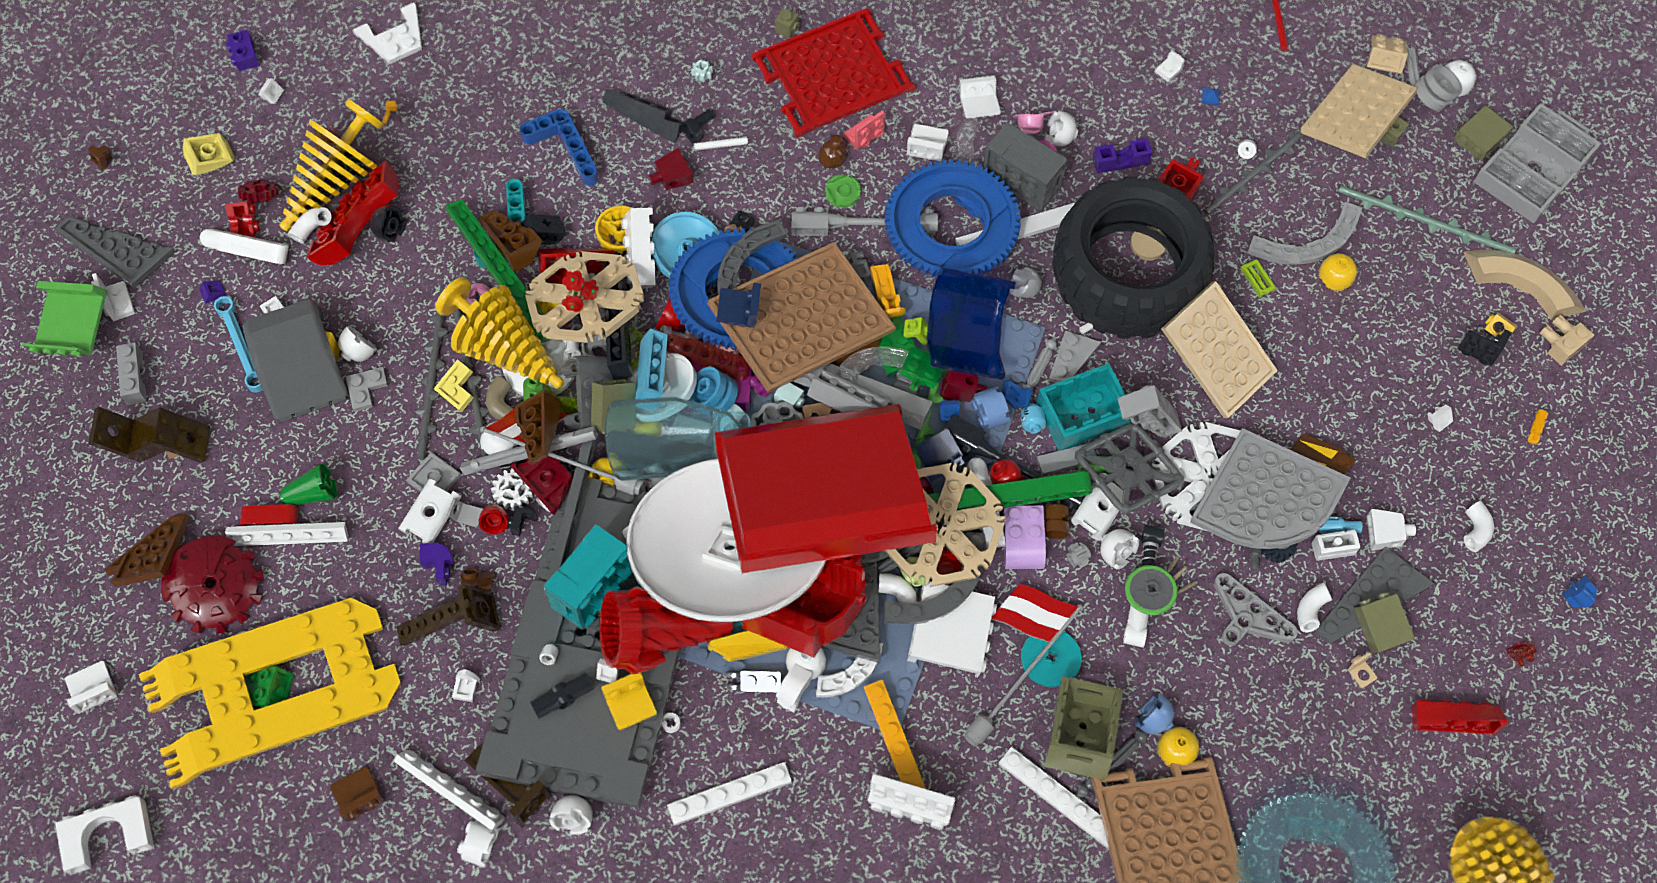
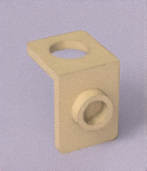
M1370 652L1363 657L1361 654L1351 660L1352 665L1348 668L1349 673L1361 688L1377 679L1375 673L1366 663L1367 659L1371 656ZM1366 670L1369 673V679L1366 681L1361 680L1358 677V672Z

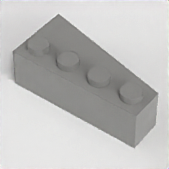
M1155 385L1144 386L1139 391L1118 398L1124 420L1131 419V422L1135 425L1140 423L1142 428L1151 429V432L1162 437L1182 432L1177 411Z

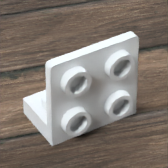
M995 76L960 80V100L966 118L1000 114L1001 110L996 97Z
M914 124L911 137H909L907 143V155L942 162L949 131Z
M96 273L92 274L94 281L91 284L107 290L103 306L106 316H110L113 321L135 314L128 288L124 281L106 287Z
M100 661L65 677L71 698L67 700L69 707L78 714L117 696L104 661Z

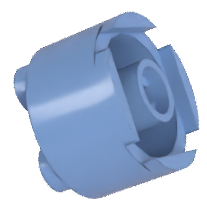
M998 386L975 393L974 399L971 400L973 410L978 413L979 418H977L981 429L985 428L988 430L1010 422V417L1006 418L1005 414L1009 412L1002 392H997Z

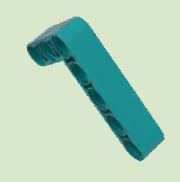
M511 179L506 184L508 218L513 222L520 220L519 223H522L526 218L525 193L522 182L518 179ZM474 251V257L477 265L481 268H486V266L483 264L481 259Z

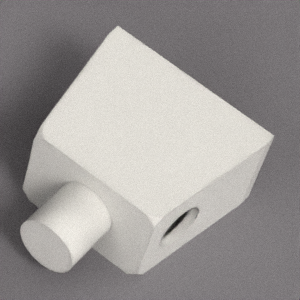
M1371 509L1367 515L1371 551L1384 549L1385 547L1402 546L1406 541V536H1415L1416 534L1415 524H1405L1404 516L1401 513Z

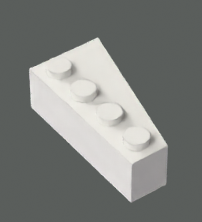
M630 208L624 218H622V229H625L626 235L623 237V245L627 247L626 261L627 263L632 261V264L635 265L641 287L652 288L655 285L654 259H651L654 253V243L650 241L653 224L649 222V215H653V208ZM628 275L626 276L627 284H630V289H632L633 284Z

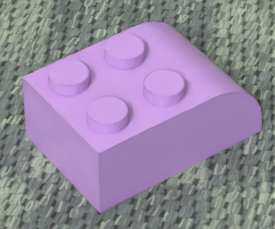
M1043 506L1003 508L1002 516H1005V520L1002 521V523L1005 522L1003 527L1005 536V569H1044L1046 544Z

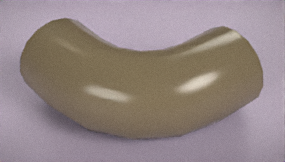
M496 376L486 392L487 409L489 414L497 421L514 409L504 401L512 386L499 376Z

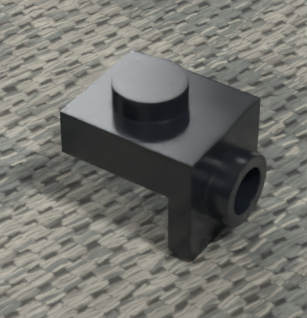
M516 508L514 516L510 517L508 523L512 535L520 536L525 519L537 522V514L532 508Z

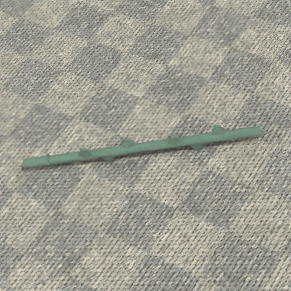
M1342 185L1338 191L1355 198V200L1363 201V207L1366 210L1375 205L1395 212L1397 220H1401L1406 216L1428 224L1429 233L1442 229L1461 236L1463 244H1467L1472 240L1492 247L1494 250L1497 249L1515 254L1516 248L1500 243L1498 240H1492L1487 231L1478 235L1459 228L1458 221L1455 218L1449 223H1444L1425 216L1423 208H1419L1414 212L1394 205L1391 195L1380 200Z

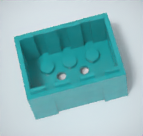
M1109 363L1039 389L1036 404L1042 407L1044 411L1046 427L1059 451L1076 447L1080 443L1101 436L1104 433L1113 432L1131 422V419L1124 420L1122 418L1118 398L1126 394ZM1093 408L1095 412L1089 413L1088 409ZM1071 415H1076L1078 419H1071Z
M595 525L564 564L544 585L551 608L580 629L588 628L596 619L594 616L597 612L601 611V604L605 594L608 591H619L621 589L620 584L623 581L626 582L633 574L628 559V546L598 525Z

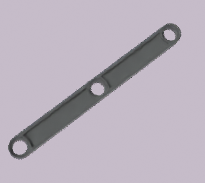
M596 440L582 443L578 463L590 467ZM576 466L546 583L564 564L567 558L589 473L588 470ZM544 588V596L547 597V594H546V591H545V588Z

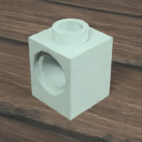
M788 383L778 388L774 394V401L776 404L782 402L789 403L797 410L805 402L804 391Z

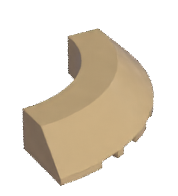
M1486 249L1464 252L1477 284H1511L1513 287L1534 296L1550 320L1556 319L1560 315L1565 317L1586 311L1579 298L1565 281L1550 269L1532 259L1501 250Z

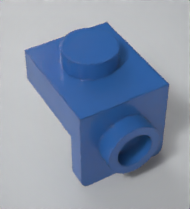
M1004 381L1001 390L1006 403L1014 408L1027 407L1033 391L1030 388L1022 389L1011 381Z

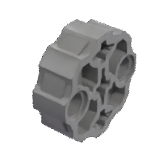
M770 402L762 405L758 412L753 413L750 427L804 419V417L789 403L775 404ZM782 413H788V414H789V415L786 416V417L781 416Z

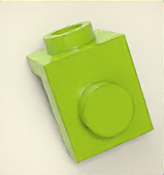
M922 317L905 320V338L916 337L923 345L930 344L932 328Z

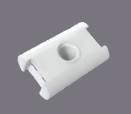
M1099 473L1100 478H1104L1108 476V474ZM1113 482L1107 484L1122 503L1123 490ZM1093 483V493L1085 496L1071 521L1075 526L1080 524L1090 531L1093 539L1101 541L1119 510L1114 507L1104 493L1097 489ZM1098 503L1102 505L1103 510L1099 508Z
M429 478L398 529L406 535L408 531L423 539V544L433 543L449 518L447 513L453 497L460 500L461 496L454 491L452 494H449L437 487V482ZM427 509H434L435 514L427 517L425 516V511Z

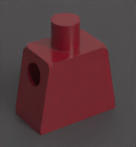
M679 148L655 161L656 172L648 175L652 186L662 182L665 190L694 183L693 173Z
M949 367L942 380L940 396L946 400L971 402L975 393L987 390V385L977 384L978 375L975 373Z

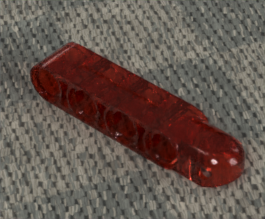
M668 334L666 351L669 353L682 355L690 363L703 368L714 367L737 380H746L750 376V366L743 356L692 338H684L675 334ZM727 361L726 364H721L720 362ZM739 367L745 368L744 370H738Z

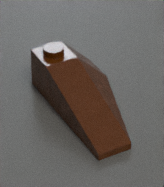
M491 210L477 218L515 273L532 263L542 243V240L533 229L525 228L521 223L513 222L507 216L495 210Z
M542 391L516 405V424L520 427V436L525 441V450L531 464L548 457L560 418V400L546 391Z

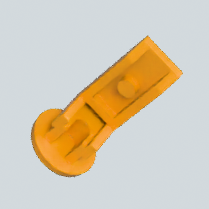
M889 264L870 267L878 304L884 309L889 319L904 315L906 308L900 307V296L895 293Z

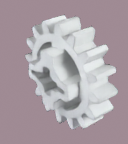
M511 468L510 473L504 470L503 476L498 474V481H493L495 487L491 488L494 500H497V504L503 505L505 510L511 506L513 511H515L516 506L523 508V503L528 505V498H533L532 491Z

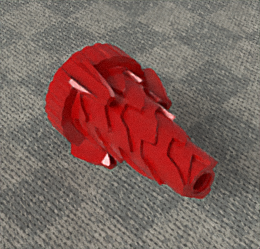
M633 587L631 590L608 591L603 597L600 611L599 634L604 660L610 668L626 669L630 674H638L665 663L666 658L662 655L664 651H678L682 647L698 646V643H710L712 640L728 636L732 630L733 623L732 621H707L682 615L660 604L643 588Z

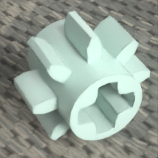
M699 60L696 64L693 63L691 75L695 76V81L705 82L708 78L711 79L713 66H709V61Z

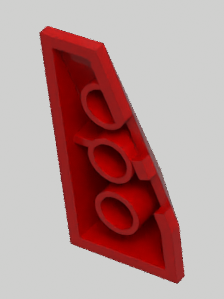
M580 248L538 249L539 273L544 272L563 256L565 261H567L566 255L573 259L576 257V252H579L580 257H582L581 251L615 254V250ZM589 260L585 264L588 274L594 273L596 276L603 270L602 261ZM560 268L547 278L545 282L563 284L562 279L566 276L567 269Z

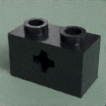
M528 214L521 223L523 227H529L535 231L542 240L541 244H558L566 234L559 216Z

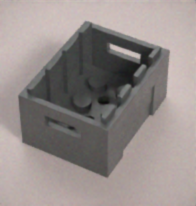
M1007 122L986 146L983 170L988 168V174L993 171L994 177L999 175V182L1004 180L1005 186L1009 185V191H1013L1014 196L1037 211L1042 212L1062 188L1067 159L1061 153L1053 151L1048 145L1037 141L1032 135L1024 133L1019 127Z

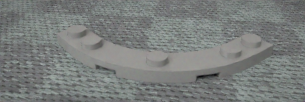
M1345 202L1339 219L1332 230L1324 238L1307 243L1305 246L1296 247L1295 245L1279 244L1254 235L1247 254L1267 261L1291 265L1312 263L1324 259L1335 253L1348 241L1356 227L1362 207Z

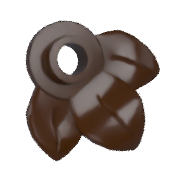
M467 568L462 571L460 576L461 585L466 584L482 590H489L493 588V582L490 579L494 578L496 574L489 571L478 572L475 568Z

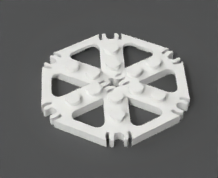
M1201 422L1199 430L1194 429L1193 424L1190 425V430L1186 426L1182 432H1179L1162 447L1165 450V455L1184 476V481L1191 482L1175 497H1171L1168 494L1160 497L1162 509L1166 508V514L1171 511L1175 512L1176 514H1174L1172 520H1177L1178 524L1201 530L1204 529L1190 523L1192 518L1190 511L1200 504L1213 481L1210 478L1211 472L1215 477L1218 472L1217 469L1219 470L1228 454L1227 452L1218 459L1211 435L1219 433L1237 438L1240 430L1205 422V426ZM1188 439L1191 442L1197 463L1173 457L1170 451L1182 440ZM1159 458L1154 459V461L1160 463H1152L1151 467L1155 471L1172 475ZM1153 479L1156 491L1165 486L1163 481Z

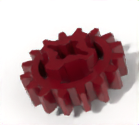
M265 179L249 180L244 183L245 185L237 187L239 199H242V201L248 200L254 204L272 200V197L276 198L279 195L277 183H274V181L268 182Z

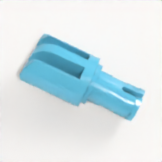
M1330 516L1329 520L1318 531L1321 534L1355 530L1356 533L1361 534L1362 522L1344 521L1342 517Z

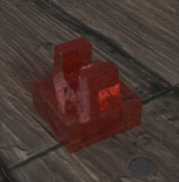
M1522 641L1506 649L1508 656L1512 657L1515 664L1519 667L1525 666L1523 662L1525 657L1529 662L1535 661L1534 653L1537 651L1534 644Z

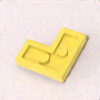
M457 359L435 386L434 390L463 412L474 398L462 388V385L471 376L473 371Z

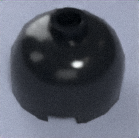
M389 205L377 208L370 218V229L374 236L382 241L392 243L395 242L397 235L402 236L406 228V220L403 219L402 215L403 210ZM387 231H391V232H395V233L388 235V234H387Z

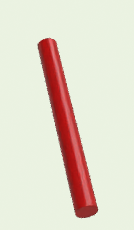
M1272 0L1281 51H1287L1288 46L1279 0Z

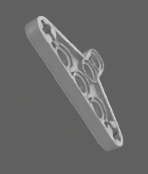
M1221 573L1216 577L1214 587L1232 620L1222 634V640L1226 645L1234 646L1238 644L1246 633L1285 643L1294 641L1298 631L1291 622L1227 573ZM1225 579L1227 583L1222 587L1220 583ZM1232 585L1235 586L1229 595L1227 592L1232 587ZM1241 591L1245 598L1243 600L1236 599L1234 592ZM1253 603L1258 604L1261 608L1260 612H1253L1250 609V605ZM1273 616L1277 624H1268L1266 617ZM1246 618L1249 625L1246 627L1241 626L1238 623V619ZM1282 623V627L1276 632L1275 629ZM1291 630L1290 635L1286 637L1284 635L1285 631ZM1234 632L1237 639L1235 641L1228 640L1226 633Z

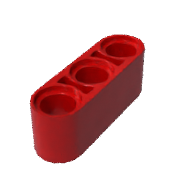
M291 504L243 506L241 508L239 526L297 524L298 507Z

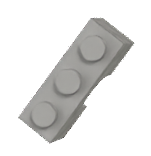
M136 343L116 346L120 396L127 405L147 402L146 388L140 374V369H144L142 351Z

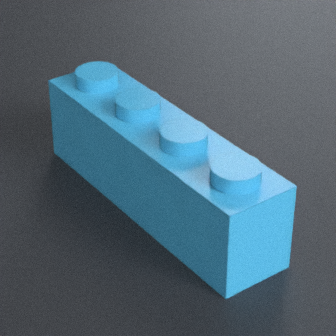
M650 328L640 342L635 402L653 408L663 394L668 334Z

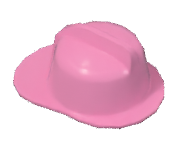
M1054 111L1041 114L1015 115L1013 118L1017 119L1021 131L1028 134H1037L1043 128L1045 115L1054 113Z

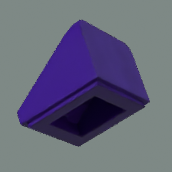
M220 280L202 282L199 289L205 304L226 296Z

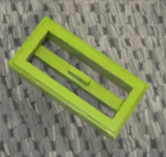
M1257 259L1241 266L1240 270L1259 298L1276 290L1275 285ZM1253 265L1268 285V288H1266V286L1261 280V277L1253 269Z

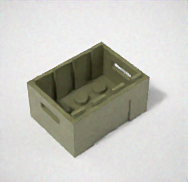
M1062 676L1053 712L1055 716L1044 767L1106 781L1114 756L1123 689ZM1078 688L1086 689V690H1090V691H1095V692H1099V693H1102V694L1093 693V692H1089V691H1085V690H1080V689H1078ZM1079 725H1085L1086 729H1081ZM1082 742L1084 746L1080 747L1076 743Z

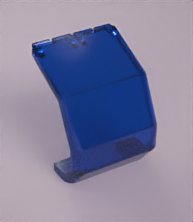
M940 268L932 290L926 336L931 366L1003 380L1006 373L1000 355L1002 317L1010 290L1015 289L1016 282Z

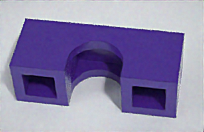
M1148 138L1130 141L1128 147L1119 151L1114 150L1113 144L1095 147L1092 159L1098 174L1149 165L1152 151Z

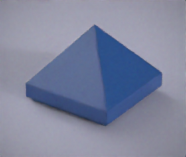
M1202 87L1201 103L1219 105L1220 89Z

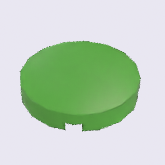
M843 174L829 179L825 188L827 200L832 205L840 208L851 207L857 203L861 194L859 182L855 178Z

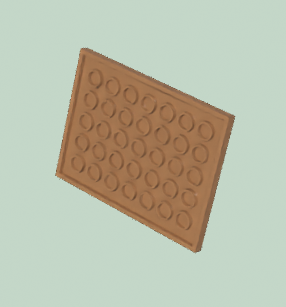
M835 242L733 288V290L748 292V289L752 290L753 283L761 284L758 315L754 328L721 323L768 393L894 332L896 328ZM719 295L709 299L707 303L716 318Z

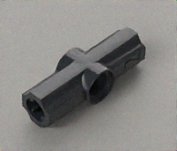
M584 673L567 683L561 682L554 685L548 693L531 701L530 704L538 719L557 709L562 710L571 706L575 699L594 690V687L587 674Z

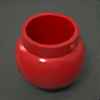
M1010 459L997 461L989 472L992 485L1022 481L1024 479L1019 465Z

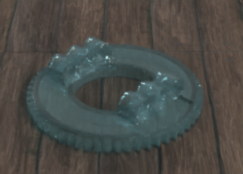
M1307 791L1302 793V797L1299 792H1296L1294 797L1289 793L1285 796V799L1280 796L1277 799L1278 802L1272 800L1270 802L1271 806L1266 804L1263 807L1264 811L1260 809L1257 812L1258 816H1253L1251 819L1253 823L1249 822L1247 824L1248 829L1243 831L1246 837H1241L1239 840L1243 845H1239L1237 850L1242 852L1236 855V858L1241 860V862L1236 864V867L1241 869L1236 873V876L1242 878L1238 883H1282L1279 874V857L1284 845L1291 839L1341 848L1350 863L1352 872L1351 883H1397L1391 880V878L1397 876V873L1390 871L1396 865L1389 863L1394 856L1387 855V852L1391 850V847H1384L1387 839L1379 838L1383 832H1375L1378 825H1370L1371 817L1364 819V811L1356 813V805L1349 808L1350 802L1347 801L1345 804H1342L1341 797L1334 801L1333 794H1330L1326 799L1324 792L1319 797H1317L1316 791H1313L1310 797Z

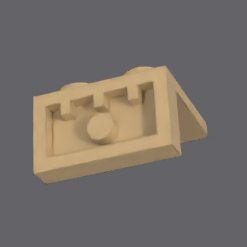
M1381 34L1372 35V49L1367 67L1402 74L1408 56L1406 41L1401 38H1387Z

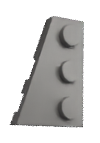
M1065 331L1049 381L1057 383L1076 376L1085 362L1089 360L1094 351L1101 345V342Z

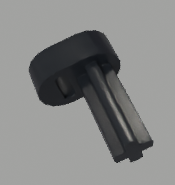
M708 109L693 119L688 118L681 123L683 133L693 144L703 139L704 136L700 127L715 118L713 110Z

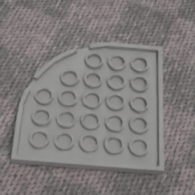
M1242 428L1193 514L1190 523L1225 540L1245 547L1273 549L1290 546L1309 538L1324 526L1334 512L1351 478Z

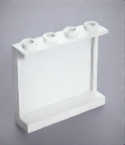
M929 581L927 586L923 584L919 602L940 595L950 586L939 585L930 587L931 581ZM972 592L957 609L948 615L930 620L927 623L914 624L907 661L914 663L917 659L972 672L975 673V677H978L986 668L987 661L984 660V655L988 653L990 642L987 639L988 634L991 635L993 630L991 617L995 614L997 604H994L995 597Z

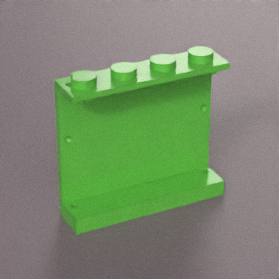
M38 281L36 288L47 292L35 343H22L21 346L29 348V352L40 354L42 351V353L49 355L56 353L61 356H68L70 354L82 358L83 355L91 356L107 290L92 284Z

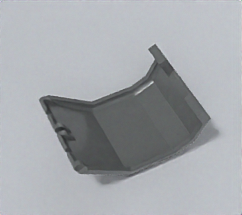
M304 300L250 318L243 323L245 340L256 375L275 419H279L280 423L293 419L292 414L294 413L299 417L312 412V407L316 411L330 406L329 401L337 404L347 400L346 395L348 391L322 323L324 315L320 305L315 300Z

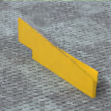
M750 631L710 641L708 645L709 651L714 650L729 662L787 649L784 645Z

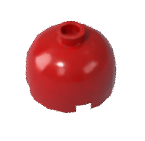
M669 297L656 329L660 330L661 326L665 325L670 326L672 331L677 332L681 326L685 328V324L681 325V320L677 319V313L673 312Z

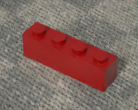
M1419 699L1412 705L1413 730L1496 735L1508 724V720L1500 706L1492 705L1489 702H1483L1478 705L1471 704L1469 701L1451 703L1450 700L1430 702V699Z

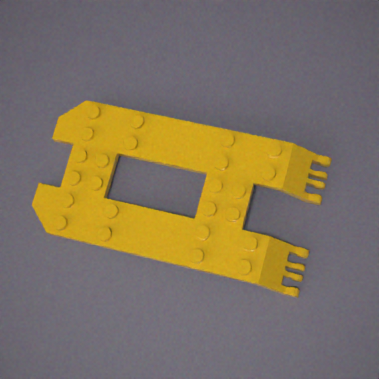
M353 598L345 599L167 657L152 669L140 673L139 677L142 682L156 678L154 683L143 686V691L149 692L145 694L146 700H153L161 696L159 702L149 704L148 709L150 713L165 709L181 696L202 690L212 725L189 732L173 744L160 749L161 756L163 757L177 752L176 758L164 762L165 768L172 767L166 770V774L168 776L179 772L183 774L180 778L170 780V788L175 789L186 785L208 770L387 710L401 683L395 664L374 670L366 646L365 635L383 630L377 609ZM324 649L335 684L254 711L244 675Z

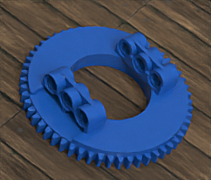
M945 159L942 161V164L935 161L934 166L928 162V167L921 165V170L916 167L915 173L910 171L909 177L903 176V181L899 180L898 186L895 185L894 191H891V197H888L885 210V229H887L886 235L889 236L888 241L892 242L891 247L895 248V253H900L899 258H905V264L911 262L910 268L917 267V272L924 270L923 275L930 273V278L935 276L938 277V280L945 278V281H948V279L953 281L960 279L963 281V278L968 280L973 276L978 278L979 274L984 276L986 271L991 272L992 267L996 269L998 263L1002 264L1003 259L1008 258V254L1012 253V248H1015V244L1018 241L1021 216L1018 209L1019 203H1016L1017 198L1013 197L1014 192L1009 191L1010 187L1009 185L1005 186L1004 180L999 182V175L994 177L993 171L988 174V168L981 170V165L975 168L974 162L970 166H968L966 160L961 164L959 159L956 164H954L952 159H950L949 164L946 163ZM953 196L956 203L966 207L968 213L975 218L977 217L985 227L976 239L967 244L959 246L944 245L934 241L925 233L920 222L921 213L935 199Z
M728 228L726 233L719 230V235L712 232V237L706 234L705 240L700 237L699 243L693 241V247L687 246V251L683 250L682 256H678V262H675V268H672L669 280L671 306L673 307V312L677 313V319L681 320V325L685 324V329H690L691 335L696 334L697 339L702 338L704 343L708 341L711 346L715 344L718 345V348L721 346L725 347L726 350L728 348L736 350L737 347L721 323L716 321V316L707 304L709 299L706 293L711 286L718 285V274L722 260L733 244L735 245L745 234L744 228L740 232H738L737 228H734L733 232ZM779 240L756 250L746 259L743 265L752 267L764 275L798 258H796L795 252L791 253L790 247L785 249V243L779 245Z

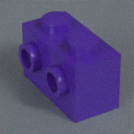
M247 29L227 35L229 42H226L229 53L232 52L230 59L232 65L237 66L239 72L260 66L252 38Z

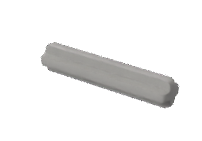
M1408 47L1406 61L1410 85L1415 86L1416 81L1420 78L1416 49Z

